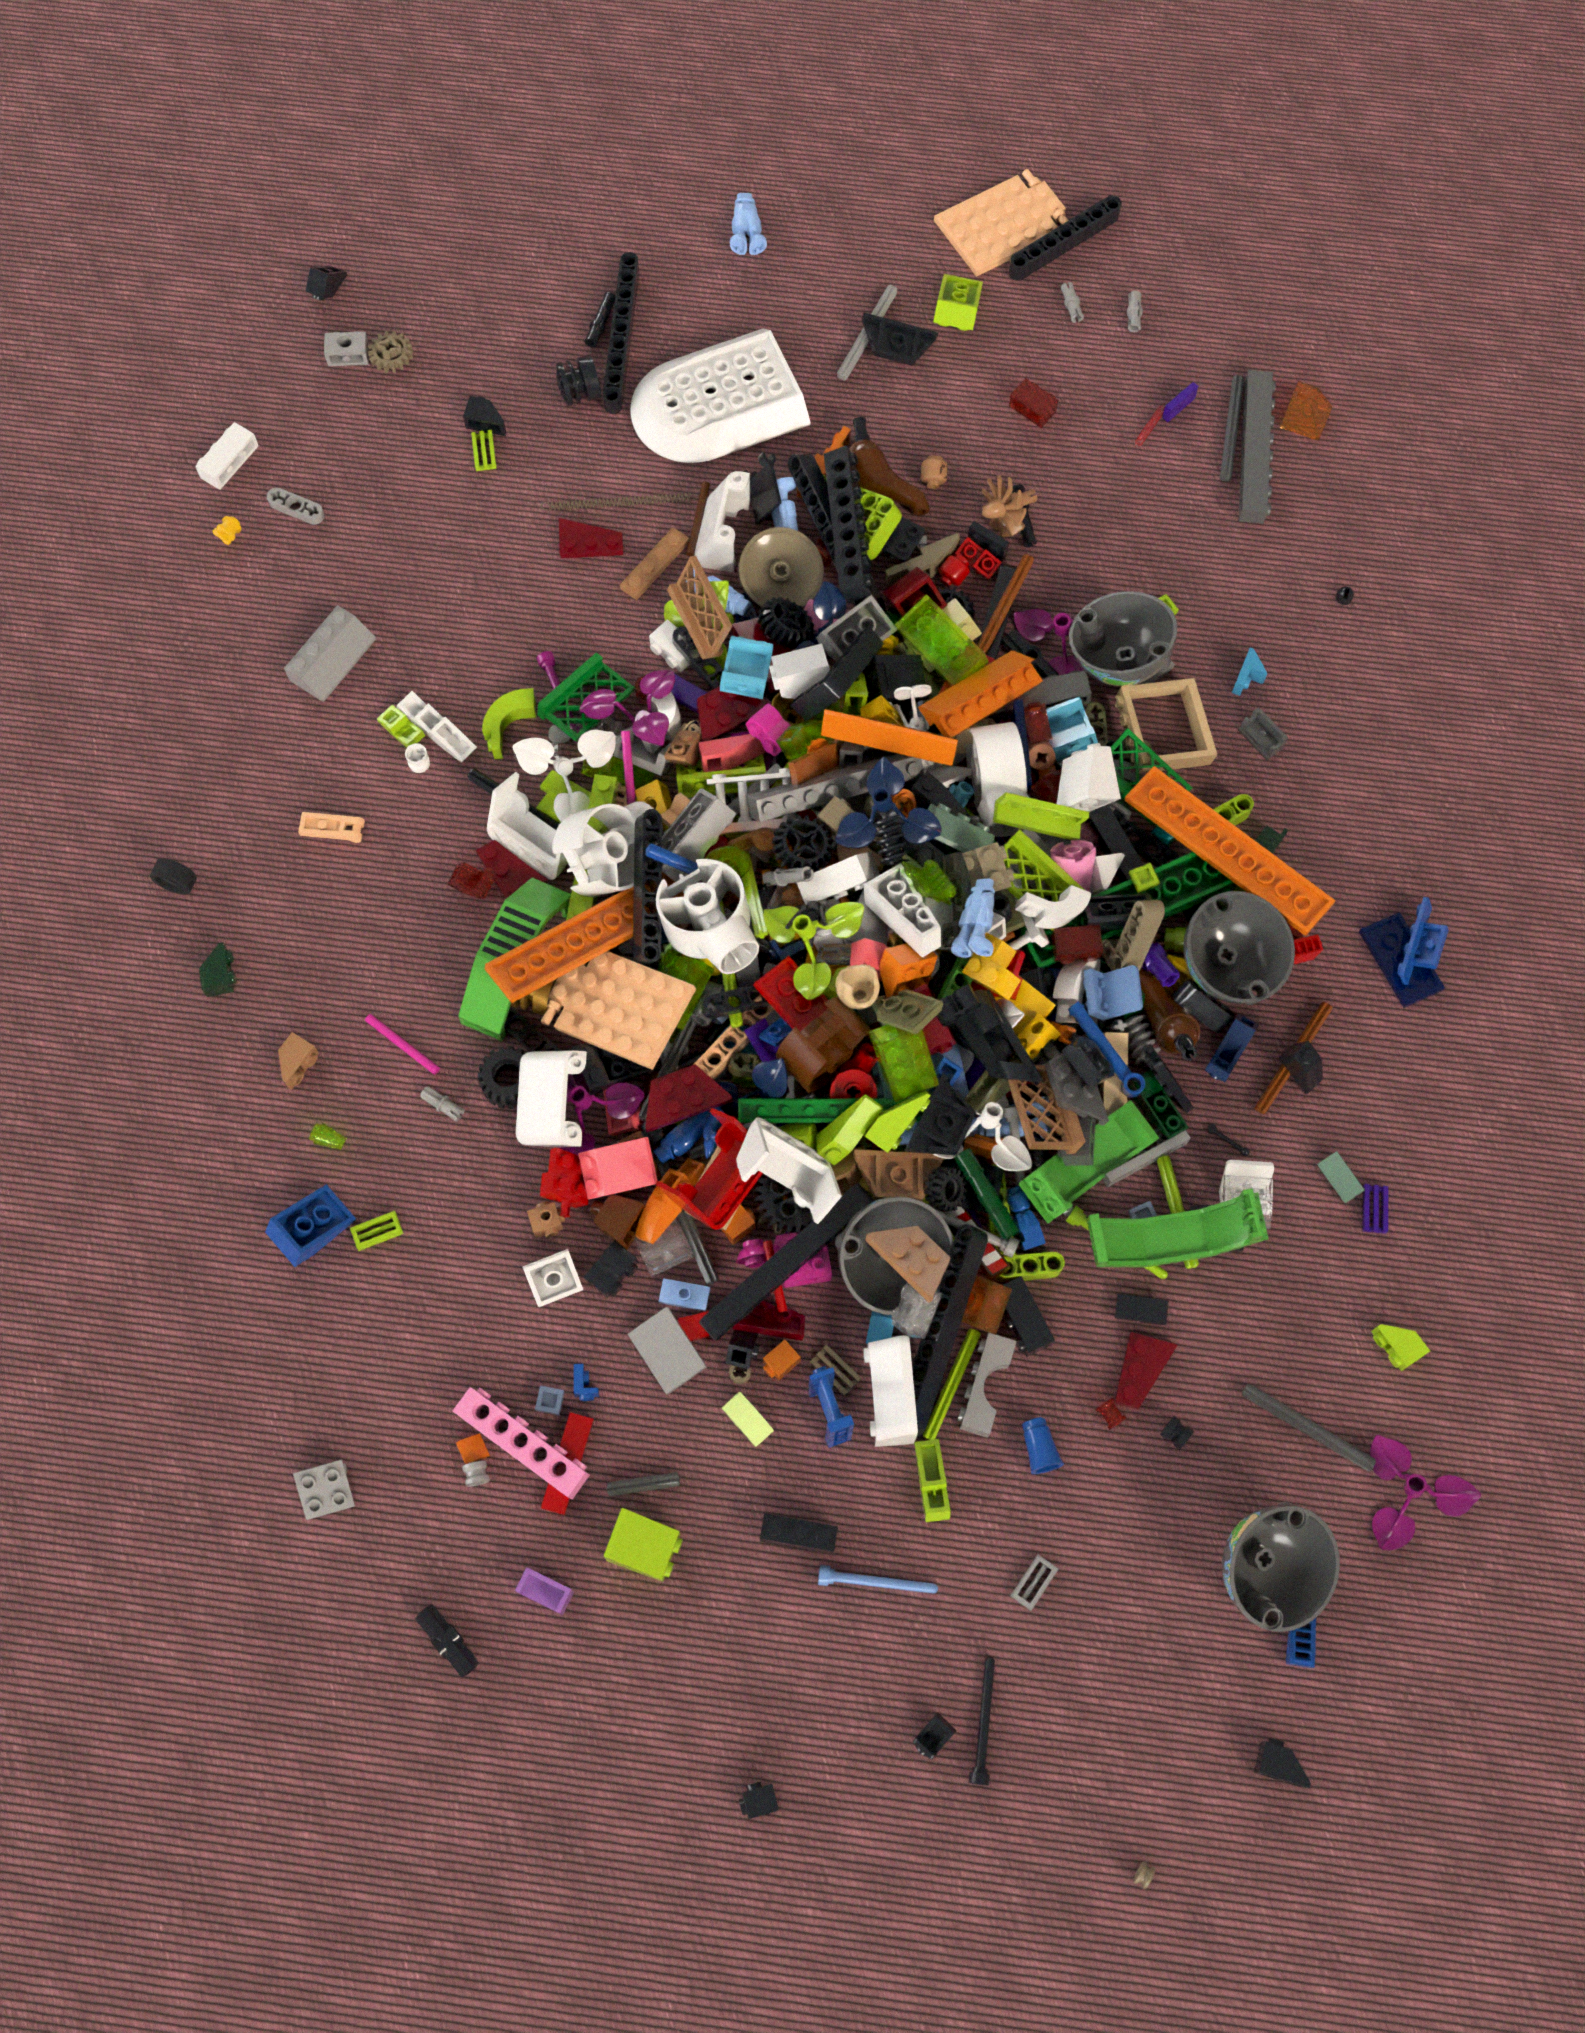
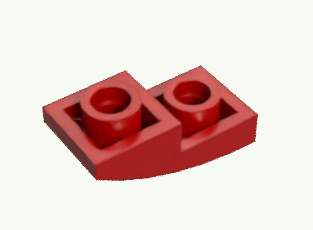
M969 537L962 542L953 554L962 556L969 563L971 569L988 580L1002 563L989 551L983 550Z

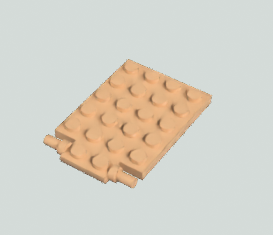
M1029 169L1024 170L1022 175L1028 181L1030 188H1027L1020 177L1016 175L934 216V222L976 277L1009 261L1013 254L1057 228L1058 226L1053 219L1056 222H1060L1061 225L1068 221L1065 217V206L1045 181L1041 182L1037 177H1034Z
M608 951L590 960L587 967L585 963L556 980L549 994L548 1009L541 1020L543 1024L549 1026L555 1014L559 1013L561 1008H563L554 1025L556 1030L652 1070L696 991L695 986Z

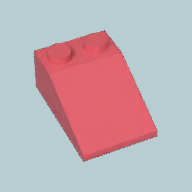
M648 1137L578 1153L588 1200L654 1185L658 1181Z

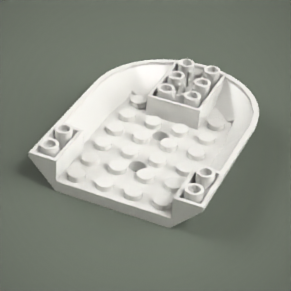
M764 328L657 366L639 382L634 391L630 408L635 432L649 449L667 459L686 463L713 460L810 425L803 394L771 330ZM747 375L754 377L752 380L744 379ZM707 389L715 390L713 394H708L705 391Z

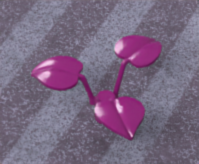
M1031 609L1014 613L1015 626L1024 639L1031 642L1041 641L1044 639L1045 633L1051 632L1053 628L1056 635L1061 637L1063 657H1054L1049 662L1059 673V676L1074 670L1083 671L1074 655L1067 657L1065 636L1069 634L1073 619L1068 614L1058 613L1052 621L1050 614L1042 609Z
M658 670L648 673L643 677L640 682V689L642 693L648 694V711H639L636 717H633L618 701H615L616 693L609 689H600L588 695L580 706V712L592 719H604L610 716L615 709L614 706H617L632 721L633 732L638 738L648 743L663 746L669 728V719L664 713L652 712L651 698L652 696L656 699L666 697L673 689L675 674L671 670Z
M568 1074L566 1102L571 1101L576 1107L575 1111L582 1131L581 1146L560 1147L559 1149L576 1155L595 1149V1138L593 1135L585 1133L581 1113L582 1110H586L591 1106L592 1101L608 1105L607 1112L615 1119L623 1120L631 1117L638 1110L645 1098V1093L635 1085L617 1083L606 1090L607 1100H602L595 1097V1095H590L584 1087L577 1086L573 1075Z
M1381 1435L1375 1436L1370 1448V1456L1376 1460L1373 1467L1374 1473L1386 1481L1392 1480L1396 1475L1401 1479H1405L1404 1491L1408 1495L1399 1513L1394 1508L1386 1507L1378 1510L1374 1515L1372 1531L1380 1549L1387 1551L1396 1550L1406 1545L1413 1538L1415 1522L1412 1518L1403 1514L1411 1499L1419 1498L1423 1495L1424 1491H1427L1433 1497H1437V1508L1445 1515L1451 1517L1465 1514L1480 1499L1481 1493L1472 1484L1456 1476L1445 1475L1438 1478L1434 1484L1436 1490L1434 1492L1423 1476L1419 1474H1402V1472L1409 1470L1412 1463V1456L1408 1448L1398 1441Z

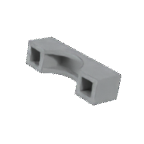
M988 1333L986 1339L981 1338L977 1351L982 1353L979 1362H974L971 1375L975 1376L973 1385L968 1384L964 1398L968 1399L966 1408L961 1407L957 1420L962 1422L961 1430L986 1438L989 1437L997 1410L988 1403L985 1397L984 1382L992 1372L1008 1369L1016 1345L1015 1340Z

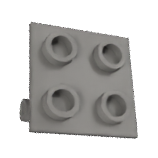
M342 1460L293 1473L306 1520L355 1507L346 1475L347 1467L345 1463L343 1464Z

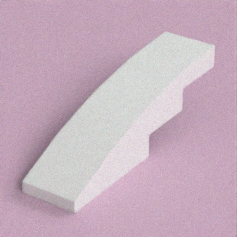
M413 691L397 705L396 708L403 712L413 724L423 730L429 738L461 763L477 748L446 717L443 718L429 703L426 705Z

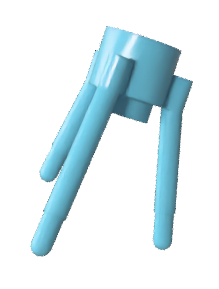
M964 781L958 785L952 784L948 789L963 808L974 793V788Z

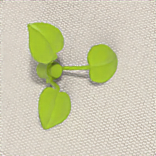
M710 581L725 611L728 600L729 581ZM668 601L664 606L665 621L668 619L677 628L686 627L673 601ZM726 612L731 624H734L733 616ZM722 643L721 647L724 652L721 656L714 657V659L724 670L727 649ZM707 665L704 667L708 673L715 671L713 666Z
M845 902L832 906L825 913L828 924L826 926H823L817 920L812 922L807 915H799L793 920V925L789 929H786L785 926L799 909L793 906H783L764 910L765 926L775 941L788 943L793 940L795 933H797L807 947L812 964L806 963L801 965L795 971L793 978L796 989L807 1000H813L821 996L827 990L832 980V972L827 963L816 964V958L809 939L814 937L817 927L825 930L831 929L832 934L837 938L844 939L853 936L862 923L865 909L863 904Z

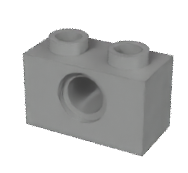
M366 332L325 333L324 355L328 366L369 365V342Z

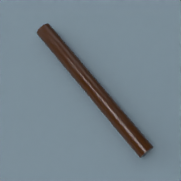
M706 481L702 482L686 553L689 557L695 556L696 544L710 488V483Z

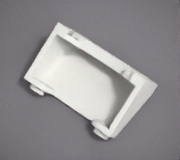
M741 471L730 473L707 499L695 549V556L703 568L732 573L735 571V531L732 527L724 525L726 516L736 518L739 510H749L750 473Z
M586 1051L527 1052L522 1056L519 1071L516 1138L521 1144L559 1148L581 1146V1128L575 1122L565 1121L568 1074H579L584 1070Z

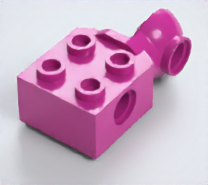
M797 1234L777 1235L775 1242L772 1243L775 1254ZM753 1239L743 1242V1249L737 1256V1264L746 1265V1268L761 1267L766 1262L762 1243L764 1240ZM827 1245L782 1284V1287L789 1288L831 1281L832 1270Z

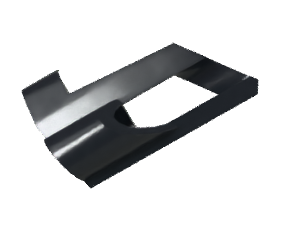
M970 984L955 991L952 995L940 999V1001H943L942 1011L936 1015L942 1027H945L955 1022L991 1077L1028 1081L1039 1085L1042 1079L1041 1075L990 990L973 991ZM987 1031H992L1007 1039L1022 1064L998 1061L983 1034Z

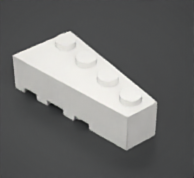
M901 863L864 884L865 904L921 957L941 947V927L928 906H925L922 896L915 890L911 878L906 875Z

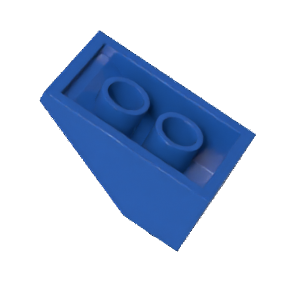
M326 1184L270 1218L265 1233L291 1264L296 1267L315 1255L350 1226L356 1218Z

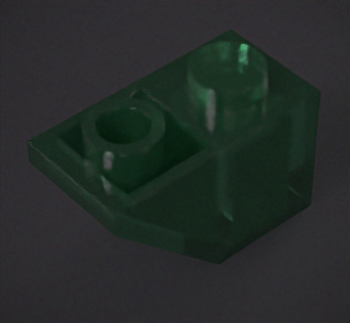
M223 942L218 943L199 968L201 988L207 997L235 992L234 984L237 983L235 971L231 970V963L234 962L231 949H227Z

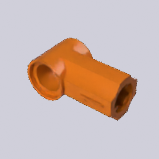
M975 1134L973 1137L966 1138L963 1151L970 1148L975 1156L984 1158L988 1163L996 1165L991 1156L992 1148L997 1145L995 1137L991 1139Z

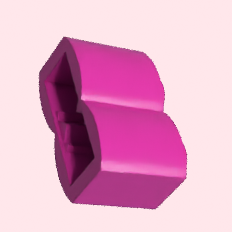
M769 703L755 713L746 723L749 733L759 739L764 750L774 757L798 737L793 727L783 720L780 713Z

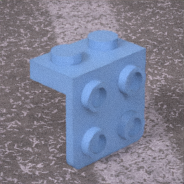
M1131 965L1107 973H1101L1092 968L1084 970L1085 979L1083 980V985L1086 990V1009L1089 1015L1100 1020H1106L1142 1009L1143 1001L1138 967Z

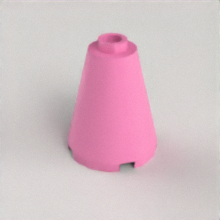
M1071 840V844L1064 845V842L1054 845L1050 850L1051 859L1082 888L1089 892L1096 856V848H1094L1093 843L1086 840Z

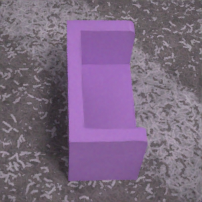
M527 1567L515 1589L517 1593L561 1615L564 1614L574 1593L572 1589Z

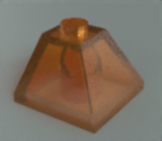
M1298 381L1280 428L1319 441L1332 410V405L1318 387Z

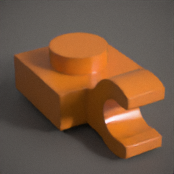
M1046 1019L1061 1034L1058 1040L1070 1045L1071 1041L1068 1038H1071L1072 1033H1075L1076 1029Z

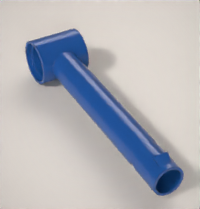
M1079 1001L1068 1009L1070 1016L1074 1017L1088 1038L1095 1041L1111 1062L1115 1074L1122 1082L1121 1090L1123 1094L1130 1098L1138 1096L1145 1087L1144 1078L1138 1073L1131 1072L1084 1009L1085 1005ZM1127 1081H1136L1139 1089L1136 1091L1130 1090L1127 1086Z

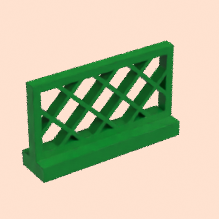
M597 652L538 703L537 716L542 720L547 718L576 742L579 741L583 733L591 730L602 719L585 718L584 713H581L582 718H569V711H580L581 706L568 705L570 698H580V703L582 704L583 698L593 693L583 692L585 685H594L595 691L598 690V685L610 686L612 691L613 686H622L626 690L623 693H616L615 700L621 703L635 689L634 686L602 662L603 657ZM603 671L609 676V680H597V675ZM555 711H566V718H557L553 713ZM570 724H582V729L576 733L570 728Z
M1128 728L1112 744V754H1119V767H1115V770H1120V775L1116 772L1120 797L1124 801L1126 795L1134 788L1131 785H1137L1139 782L1140 768H1150L1151 770L1153 766L1156 768L1162 767L1166 770L1168 777L1171 775L1175 779L1174 781L1179 782L1187 791L1193 788ZM1127 736L1134 741V750L1132 751L1122 750V741ZM1146 752L1150 756V765L1139 766L1138 753ZM1134 753L1135 766L1123 767V754ZM1123 769H1135L1136 782H1127L1124 779ZM1131 806L1150 825H1152L1154 828L1159 827L1157 824H1155L1153 821H1151L1149 818H1147L1145 815H1143L1141 812H1139L1137 809Z

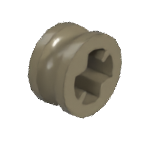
M731 1365L729 1369L731 1380L736 1384L747 1383L751 1377L750 1367L746 1369L747 1372H744L746 1376L741 1378L740 1376H734L737 1366Z
M1143 1861L1134 1876L1133 1883H1141L1142 1888L1146 1889L1155 1874L1156 1868L1153 1866L1149 1868L1147 1862Z

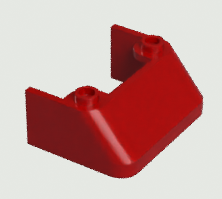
M711 1108L709 1112L722 1124L715 1136L716 1145L721 1149L716 1159L695 1187L688 1183H681L674 1189L660 1181H657L655 1185L675 1204L714 1230H719L728 1222L760 1178L762 1172L757 1171L746 1182L741 1179L736 1158L748 1130L736 1118Z

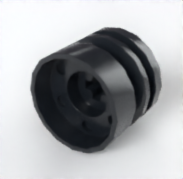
M590 354L577 358V368H573L570 360H566V371L562 362L556 363L558 388L567 406L573 405L572 395H574L577 404L581 403L580 393L583 392L588 401L601 398L600 384Z

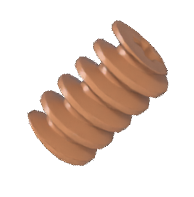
M1040 735L1026 738L1023 743V753L1029 765L1037 770L1050 768L1055 761V752L1050 742Z

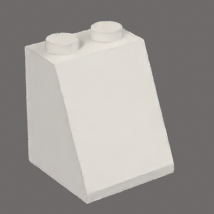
M822 643L772 656L773 665L769 666L775 690L780 689L782 698L795 699L823 679L830 670Z
M1100 743L1087 746L1086 750L1075 751L1071 753V757L1063 760L1057 798L1058 805L1090 812L1121 799L1111 747L1101 746Z

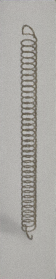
M681 493V501L683 497V501L685 502L683 493ZM685 493V500H686V497H687V501L689 502L690 495H697V494H691V493H689V498H688L687 493ZM673 494V501H672V503L674 502V497H675V501H676V496H675V494ZM642 495V501H644V504L646 505V500H644V496ZM646 495V500L648 501V504H650V499L652 501V504H654V498L656 501V496L654 495L652 500V496L650 495V498L648 500V496ZM630 496V504L632 501V504L634 506V503L636 501V504L638 505L640 501V504L642 505L640 496H638V502L636 500V497L634 496V503L632 497ZM616 497L614 498V504H613L612 498H610V505H609V507L611 506V501H612L613 507L615 506V501H616V505H617V506H619V501H620V505H621V506L623 505V501H624V505L626 506V505H627V501H628V504H629L628 497H626V504H625L624 497H622V504H621L620 497H618V504H617ZM599 498L597 507H599V502H600L601 507H603V501H604V505H605V500H604V498H603V500H602V505H601V500H600V498ZM608 498L606 499V505H605V507H607V501H608V505H609V500H608ZM587 499V505H585V508H587V506L589 505V500H588V499ZM567 501V508L565 505L566 510L568 509L569 501Z

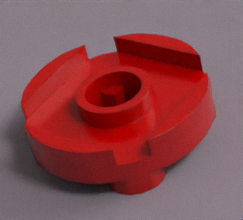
M847 1068L839 1071L830 1085V1098H852L850 1093H846L847 1089H851V1086H856V1089L860 1090V1094L857 1093L854 1098H861L865 1094L870 1098H877V1087L871 1074L860 1068Z

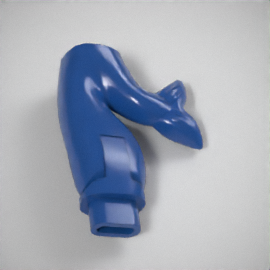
M720 1106L714 1108L725 1113ZM710 1110L689 1117L660 1141L661 1145L653 1151L662 1164L670 1158L676 1159L674 1154L681 1156L688 1152L702 1135L706 1159L713 1155L716 1148L715 1136L722 1124L709 1112Z

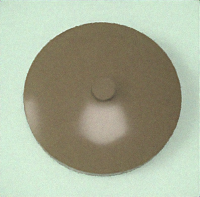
M784 527L770 528L755 535L745 546L738 566L741 587L746 596L759 608L767 600H771L772 597L777 599L779 596L784 600L788 598L791 602L795 601L802 608L805 607L809 599L813 600L819 591L824 572L822 558L815 544L801 532Z

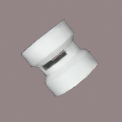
M416 743L407 747L405 757L409 768L415 773L425 772L430 766L426 748Z

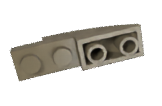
M956 533L920 548V556L885 570L887 587L892 586L916 567L928 574L930 578L938 574V569L949 555H953L959 548V534Z

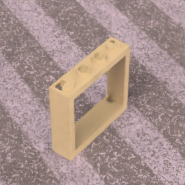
M1194 678L1121 686L1115 696V706L1119 709L1120 724L1124 727V730L1127 728L1131 730L1141 741H1143L1131 699L1181 694L1198 751L1159 755V757L1172 769L1211 765L1217 756V751ZM1127 736L1125 738L1126 745L1132 751L1134 750V741ZM1131 753V762H1134L1135 765L1134 753ZM1138 753L1139 766L1150 765V757H1148L1147 753ZM1157 767L1160 771H1164L1162 767ZM1150 768L1139 769V773H1147L1150 771Z

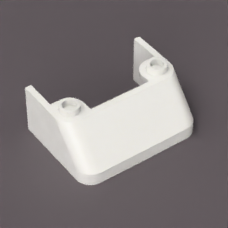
M515 772L493 790L487 833L492 840L499 842L541 875L553 880L561 874L568 862L563 853L553 855V839L556 830L528 811V798L524 793L517 790L519 774Z
M757 1117L752 1122L736 1158L741 1179L746 1182L757 1171L764 1173L791 1189L794 1201L800 1207L809 1208L814 1222L819 1224L842 1197L830 1162L818 1155L816 1150L764 1119Z
M909 1335L869 1342L867 1348H863L864 1362L869 1363L871 1368L874 1421L870 1422L871 1437L875 1436V1447L914 1444L918 1429Z

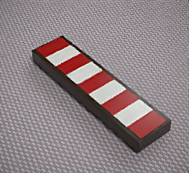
M957 1206L958 1209L956 1211L952 1210V1212L940 1210L980 1228L965 1208ZM948 1225L949 1229L956 1236L958 1229ZM987 1242L980 1268L988 1279L992 1280L1008 1271L1010 1264L995 1245Z

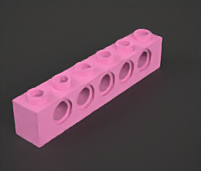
M470 1387L453 1412L565 1496L573 1500L590 1476V1474L584 1471L587 1466L576 1458L573 1462L565 1457L568 1453L557 1444L554 1447L546 1442L547 1436L537 1429L534 1433L527 1428L529 1423L518 1415L515 1419L508 1414L510 1409L499 1401L495 1405L489 1400L491 1395L479 1387L476 1391ZM489 1407V1415L481 1419V1409ZM508 1421V1429L500 1433V1423ZM522 1435H527V1444L523 1447H519V1437ZM541 1449H546V1458L539 1462L537 1460V1453ZM565 1463L566 1472L561 1476H557V1466Z

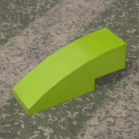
M939 1439L914 1442L925 1522L949 1520L950 1505Z

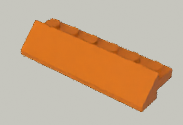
M1012 650L920 705L918 709L930 726L935 724L943 736L953 738L1018 699L1024 693L1039 685L1043 680L1031 664L1035 659Z
M830 709L824 710L821 736L949 766L953 765L958 739Z

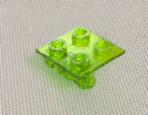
M927 860L924 863L925 867L923 869L904 861L902 862L907 869L906 875L919 885L917 889L926 898L930 896L938 903L952 904L948 898L955 896L956 887L936 861Z

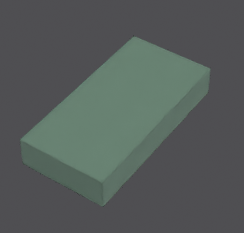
M1337 1151L1317 1164L1344 1203L1349 1202L1365 1191Z

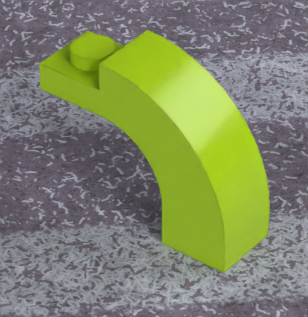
M533 688L509 692L498 698L488 709L483 720L482 731L485 740L488 742V751H492L494 759H503V733L510 723L519 719L536 718V698Z

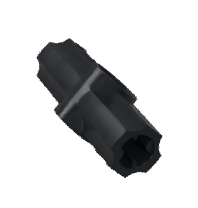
M1016 629L1011 630L1002 639L1001 644L1009 652L1013 650L1035 659L1031 664L1041 679H1045L1050 675L1059 676V673L1041 656V650L1035 645H1030Z
M433 1604L424 1608L415 1617L417 1623L431 1638L430 1641L443 1658H447L462 1678L471 1673L480 1664L470 1649L463 1643L464 1639L451 1623L448 1624Z

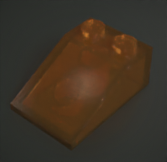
M976 1276L961 1322L996 1335L1012 1289ZM933 1301L928 1304L927 1309L931 1310Z

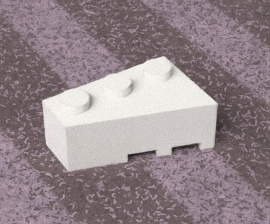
M867 852L854 855L814 873L811 881L798 882L797 885L805 905L810 901H817L825 905L828 903L827 899L834 897L836 900L848 895L847 891L855 889V891L863 889L865 883L876 878L880 873L872 853Z

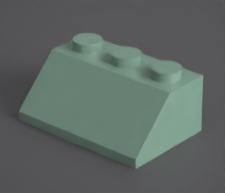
M931 803L927 810L937 817L942 828V833L935 839L963 853L994 843L995 836L989 832L990 828L980 822L974 825L969 822L971 818L962 813H958L956 816L950 813L951 808L941 803L938 806Z

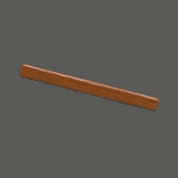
M1023 555L975 651L987 654L1033 564V556Z
M1327 1002L1320 1004L1296 1043L1312 1042L1333 1009ZM1283 1063L1254 1107L1260 1114L1264 1115L1291 1075Z

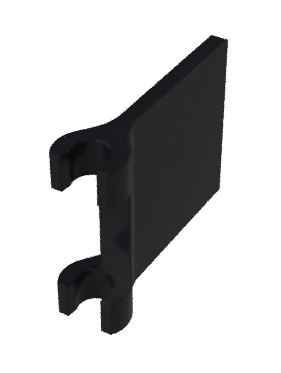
M762 452L758 456V461L763 468L758 473L754 471L750 475V501L756 524H760L782 503L774 472L776 456L773 453L767 459L765 452Z

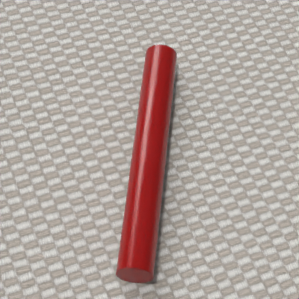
M772 1240L762 1242L766 1261L775 1254ZM781 1285L774 1291L778 1312L788 1310Z

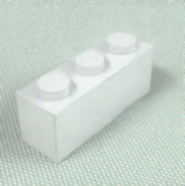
M234 422L224 431L221 438L211 446L206 455L199 459L195 467L200 478L221 490L259 446L254 433Z

